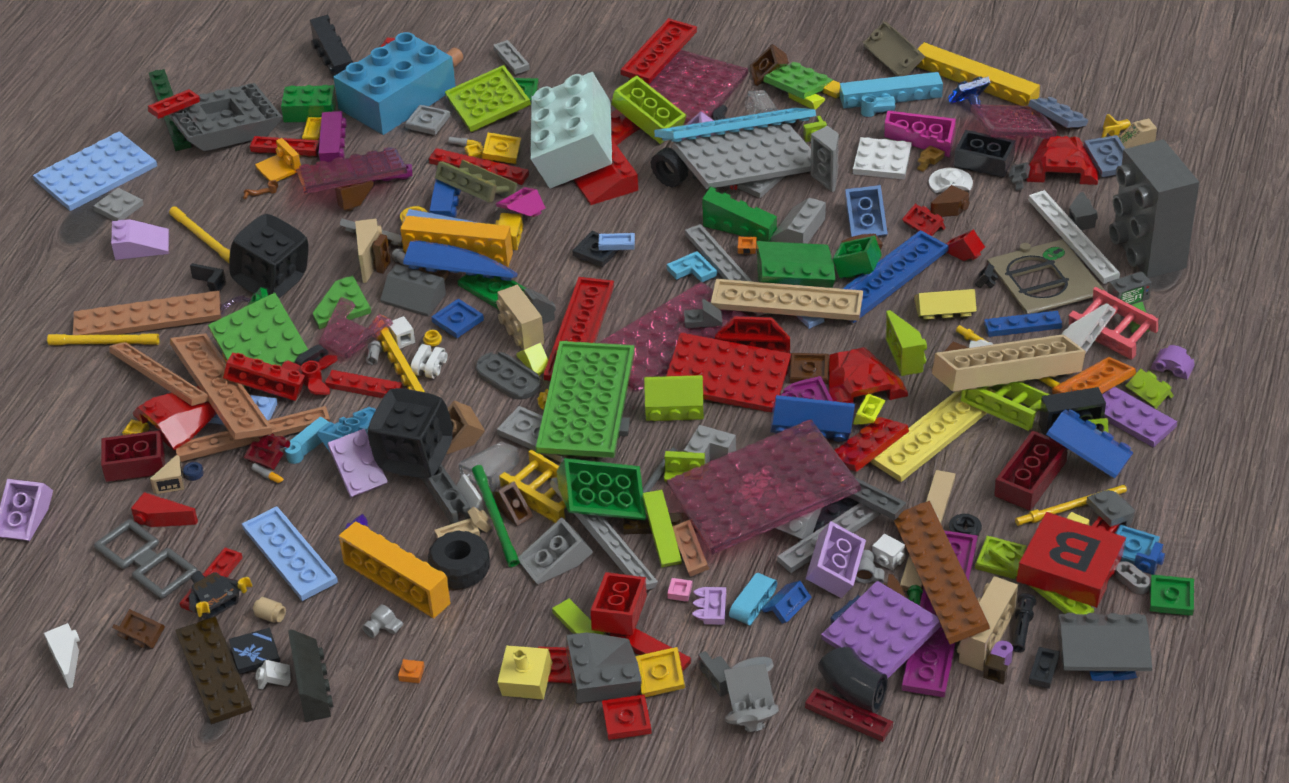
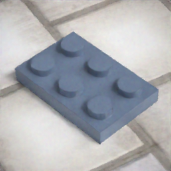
M1055 98L1030 99L1029 107L1067 128L1082 127L1088 123V119L1084 118L1082 113L1073 112L1069 106L1057 103Z
M1115 135L1085 140L1084 147L1101 177L1116 175V168L1122 165L1123 150L1125 149L1119 137Z

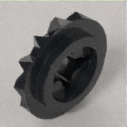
M958 514L951 518L949 528L952 532L979 536L982 524L974 515ZM964 524H966L967 530L963 529Z

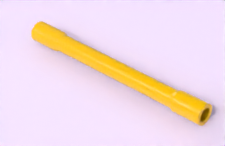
M176 206L169 210V214L174 219L182 223L229 263V249L222 246Z
M48 334L47 336L48 345L120 344L124 342L142 345L159 344V334Z

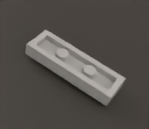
M508 40L493 45L494 51L515 75L530 70L529 63Z

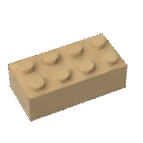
M994 576L990 584L987 583L985 585L982 598L979 597L977 600L989 623L990 629L961 640L957 649V653H960L959 663L981 671L984 670V665L994 645L1000 641L1015 614L1018 584Z

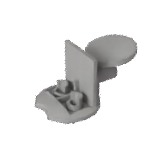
M755 657L734 665L732 669L724 670L733 711L725 716L727 723L745 726V730L748 732L758 731L765 728L764 721L770 719L779 711L778 705L774 703L768 671L773 668L771 658Z

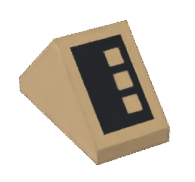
M178 455L150 478L153 493L160 494L184 490L183 469Z

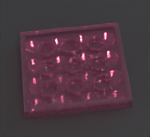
M971 104L970 111L992 137H1000V135L1010 138L1017 136L1025 138L1039 136L1045 139L1056 137L1057 130L1042 113L1029 106Z

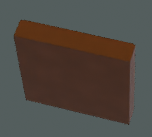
M791 353L790 383L793 384L801 380L821 376L824 384H828L829 354Z

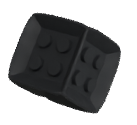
M270 214L260 215L243 228L234 238L230 247V275L236 283L253 294L261 287L267 289L268 296L276 293L277 297L280 298L299 282L306 271L309 251L308 239L301 231L278 217Z
M402 388L390 389L384 395L368 427V440L376 464L385 471L418 478H429L436 473L450 447L453 435L449 411L441 397L431 393Z

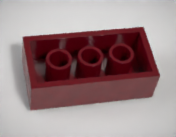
M1032 431L996 478L994 496L1031 511L1066 464L1068 448L1048 436Z

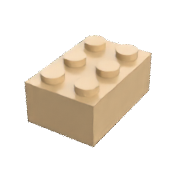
M515 285L497 292L498 300L496 303L500 311L498 319L502 325H505L508 334L514 337L516 345L520 346L523 350L539 343L544 345L542 316L520 287Z

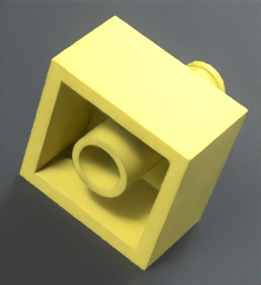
M506 646L497 682L502 696L544 699L552 666L549 650L544 648Z

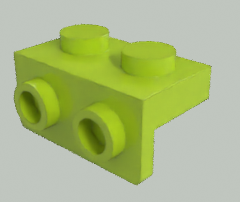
M1141 368L1126 385L1127 389L1155 409L1158 408L1167 396L1170 398L1174 396L1170 390L1172 387L1165 381L1159 382L1156 380V375L1151 371L1145 372Z

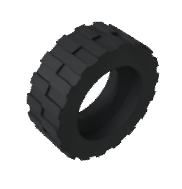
M665 147L651 158L650 163L653 174L665 186L676 187L688 177L689 169L674 149ZM665 162L671 166L674 173L668 169Z

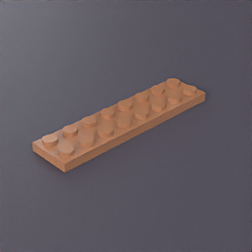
M220 291L74 311L73 335H119L217 321L221 319Z

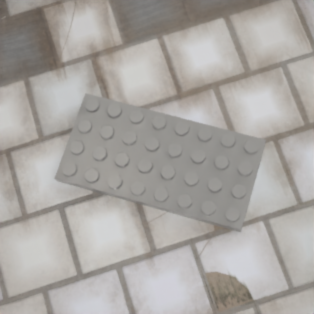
M789 123L673 142L672 145L674 151L706 189H709L710 186L716 188L811 171V148Z

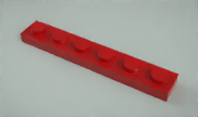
M438 148L429 157L430 164L438 165L439 162L443 161L457 168H460L461 160H465L519 185H523L529 176L528 169Z

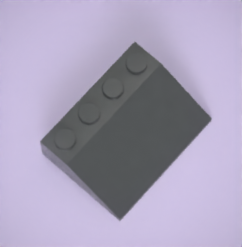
M1095 613L1059 614L1057 637L1064 670L1152 671L1149 630L1145 615L1137 613L1130 615H1119L1117 613H1110L1108 615Z

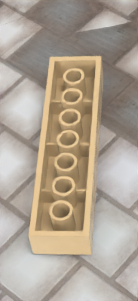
M1063 334L935 353L932 374L951 391L959 392L965 389H977L984 386L992 387L997 384H1009L1010 382L1017 381L1024 382L1030 379H1041L1049 376L1056 377L1063 374L1071 375L1076 372H1082L1086 351Z

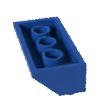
M776 395L771 414L770 432L777 435L791 434L799 438L809 436L818 440L827 438L837 442L847 441L851 434L855 404Z
M1065 409L1046 435L1113 478H1116L1134 453L1130 451L1131 447L1123 442L1119 444L1113 440L1114 437L1106 431L1102 433L1096 429L1097 426L1088 420L1085 422L1079 418L1080 415L1071 409L1067 411Z

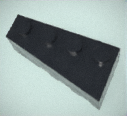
M328 14L310 19L313 37L311 45L313 49H316L319 58H322L323 64L328 67L329 73L336 76L344 71L349 64L353 63V60L346 47L343 46L340 36H337L334 25H330Z

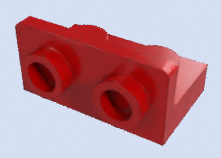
M916 203L902 218L903 222L918 232L921 230L930 236H933L939 228L942 230L946 228L943 223L944 219L940 215H934L927 207H921Z

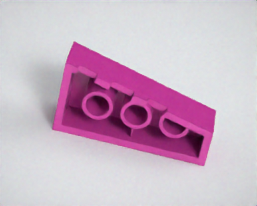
M887 111L884 137L895 141L912 142V146L924 150L931 145L944 151V156L950 157L955 136L956 119Z

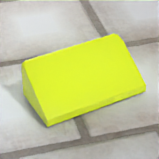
M788 93L790 99L815 110L825 101V98L817 94L802 99Z
M867 394L856 413L853 424L874 423L885 400Z

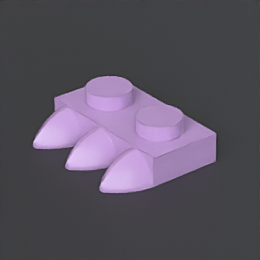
M702 587L696 589L694 594L700 597V599L695 600L693 604L700 609L694 611L692 615L704 621V624L725 625L726 587Z

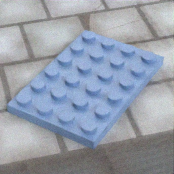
M119 131L33 175L35 182L63 206L72 211L157 167V162Z

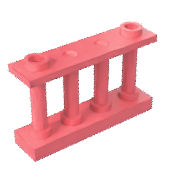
M1097 287L1093 289L1094 302L1082 314L1075 311L1069 314L1070 326V324L1094 311L1100 305L1107 303L1116 309L1114 315L1117 313L1125 318L1114 330L1104 327L1095 341L1131 360L1136 356V342L1147 330L1154 333L1158 332V318L1154 315L1148 314ZM1132 321L1141 325L1130 338L1120 335Z

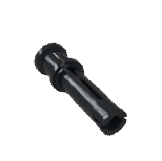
M1028 593L1020 594L1017 599L1019 605L1015 610L1017 622L1012 643L1013 651L1017 653L1025 651L1029 622L1034 618L1033 607L1036 605V598Z

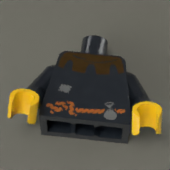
M197 571L190 578L194 584L191 586V593L189 595V609L197 613L198 617L202 616L204 620L217 616L238 603L239 591L246 593L247 587H253L249 577L233 580L221 576L217 572H213L205 577L201 571Z

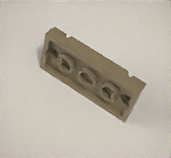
M882 21L883 23L863 41V46L897 77L907 76L925 56L895 28Z

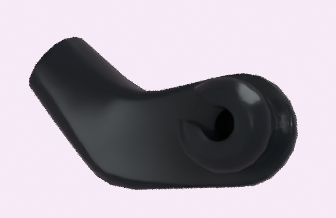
M720 105L712 112V119H725L724 114L728 110L727 107Z

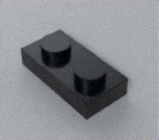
M1043 647L1038 648L1029 677V684L1050 689L1060 657V651Z

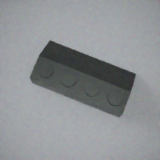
M288 630L305 722L331 717L330 708L334 706L332 696L327 695V692L331 690L329 680L324 679V676L328 674L326 664L321 663V660L325 659L323 648L318 647L315 638L295 630Z

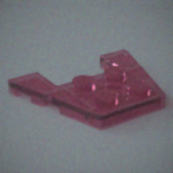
M341 296L319 344L327 350L347 359L366 345L364 342L372 336L376 338L381 334L380 330L386 326L389 328L393 325V322L390 318L378 314L367 328L346 318L354 309L355 304L353 301Z

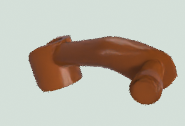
M270 180L268 188L260 190L245 189L243 199H247L248 195L258 196L267 192L274 194L277 191L278 182Z

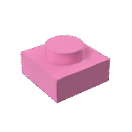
M672 578L667 593L668 599L688 602L692 590V581Z

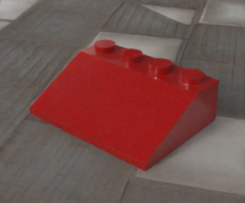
M612 138V164L573 179L590 205L639 191L638 174Z

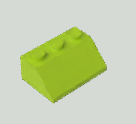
M702 375L644 377L646 421L704 419Z

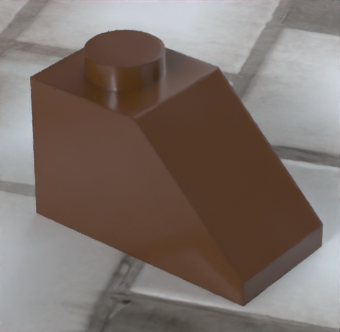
M365 177L336 185L335 192L338 206L346 211L360 206L374 185L373 181Z
M951 185L931 202L930 211L932 214H938L941 217L958 216L969 207V193Z
M515 481L507 483L492 492L498 510L515 526L533 517Z

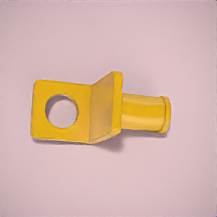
M1107 114L1101 138L1106 137L1107 133L1110 136L1117 135L1119 137L1120 131L1126 130L1131 125L1128 119L1116 121L1110 114Z

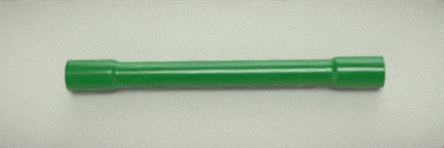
M476 465L472 468L476 484L479 486L503 548L509 567H515L520 563L519 558L510 541L489 487L482 465Z

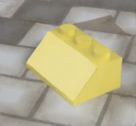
M975 289L918 293L914 296L918 317L923 316V320L935 319L934 315H942V318H952L953 314H960V317H968L976 312Z

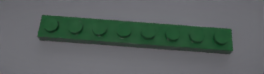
M165 69L149 72V78L157 101L174 95ZM168 115L163 117L175 152L192 148L191 142L185 138Z

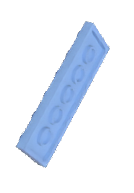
M277 506L242 523L246 534L301 601L338 583L336 575Z

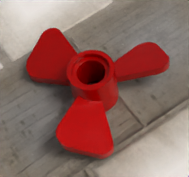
M326 355L319 362L307 361L302 366L291 361H285L282 364V368L296 370L304 374V384L308 387L310 393L329 395L330 389L322 382L321 370L335 363L338 357L336 355Z

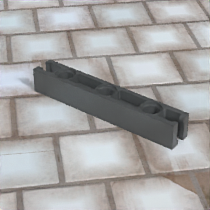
M442 464L432 477L421 478L451 524L460 522L458 520L459 512L465 516V520L471 518L468 513L471 509L470 505Z

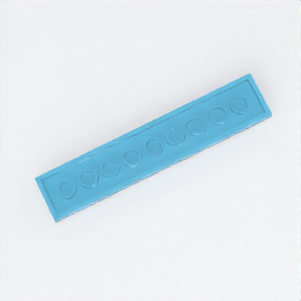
M789 108L654 131L655 137L662 138L663 141L671 140L672 142L682 141V138L696 139V136L699 135L701 137H709L711 133L720 135L725 134V131L739 132V129L742 128L743 130L754 129V126L763 128L768 127V124L781 125L784 121L785 123H794L797 119L799 121L809 120V117L816 116L815 109Z

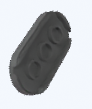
M487 353L477 361L476 369L478 376L511 398L527 399L537 394L540 390L539 375L506 353Z

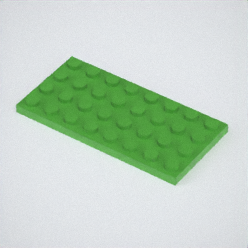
M559 342L537 439L536 453L615 457L635 352L634 345Z

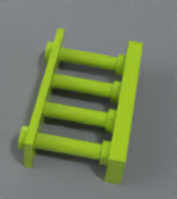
M1017 381L990 387L996 391L995 393L986 390L987 386L962 390L960 401L1029 431L1033 427L1036 412L1040 410L1041 397L1050 394ZM1004 395H1005V396H1008V397L1012 398L1013 400L1011 401V400H1009V399H1007V398H1004L1003 396H1004ZM1020 403H1024L1031 407L1027 408L1023 405H1020Z

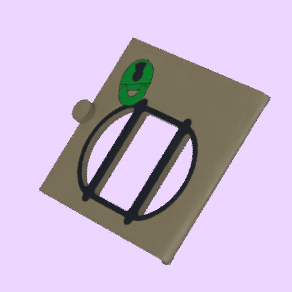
M1063 239L1031 247L1028 243L1020 244L1019 251L987 259V263L995 267L994 272L1023 308L1024 315L1093 298L1094 287L1104 290ZM1038 260L1043 262L1009 271L1013 265L1021 261ZM1051 267L1060 279L1022 289L1013 277ZM1065 285L1055 295L1045 297L1030 295L1035 292Z

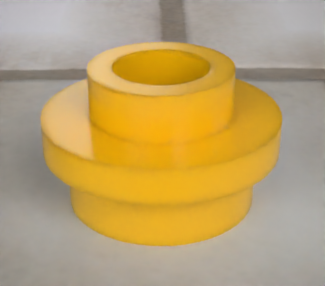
M428 330L423 337L424 344L431 347L439 345L442 341V336L437 330Z

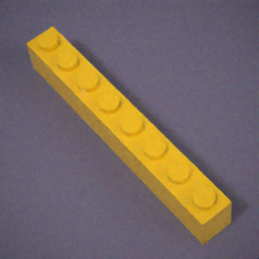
M925 42L918 48L925 58L916 67L932 73L939 72L940 76L1028 109L1030 108L1028 106L1030 99L1039 98V84Z

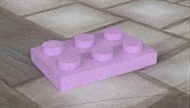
M365 429L328 442V448L350 498L388 483L383 470L374 460Z

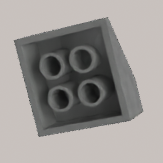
M589 632L566 635V654L576 703L640 695L642 680L638 662L629 639Z

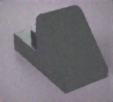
M702 299V309L684 310L685 328L722 326L721 310L705 299Z

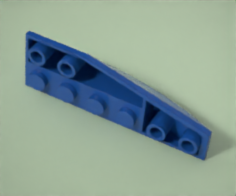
M417 240L410 241L403 260V264L409 265L408 268L419 269L426 267V271L432 272L448 270V272L452 273L466 272L467 275L474 276L476 274H483V277L486 278L500 276L501 280L511 281L512 278L518 275L517 272L476 252L451 245Z

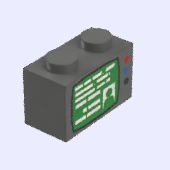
M1141 271L1109 281L1108 293L1133 305L1149 299L1152 282Z

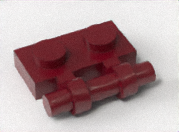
M272 433L259 437V442L253 441L243 458L249 462L275 470L284 454L280 451V448H289L291 443L285 437L275 436Z

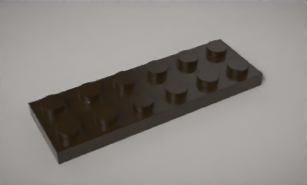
M216 616L176 629L177 638L211 725L252 711L251 702Z

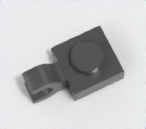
M1028 162L1011 166L1009 177L1013 184L1016 183V191L1024 188L1023 180L1029 176L1030 166Z

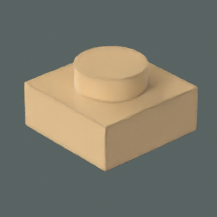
M473 506L468 511L475 526L486 533L492 529L488 521L490 517L484 510L480 511Z

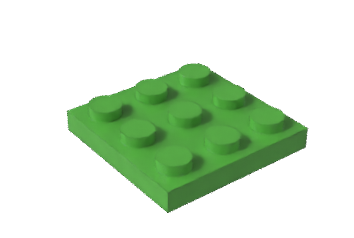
M792 62L787 66L764 75V82L802 99L822 91L826 85L833 81L827 75L819 74L811 68L801 66L797 62Z

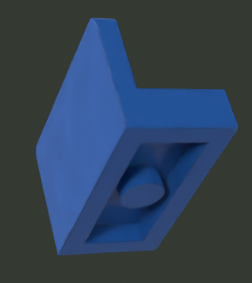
M801 581L789 583L762 608V611L768 612L773 610L782 624L787 623L812 597Z

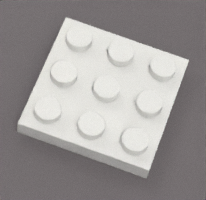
M860 137L853 174L905 179L912 142Z

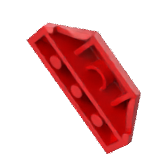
M734 316L715 334V339L790 353V336L771 317Z

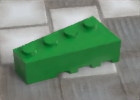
M710 186L702 198L704 227L744 237H757V240L770 242L771 236L777 230V216L758 207H749L747 202L742 200L738 202L730 198L731 195L716 192V188Z

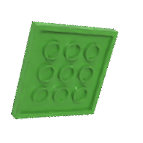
M276 293L208 325L226 360L229 359L232 353H241L246 357L261 359L265 363L277 364L282 367L285 361L295 363L296 358L308 350Z

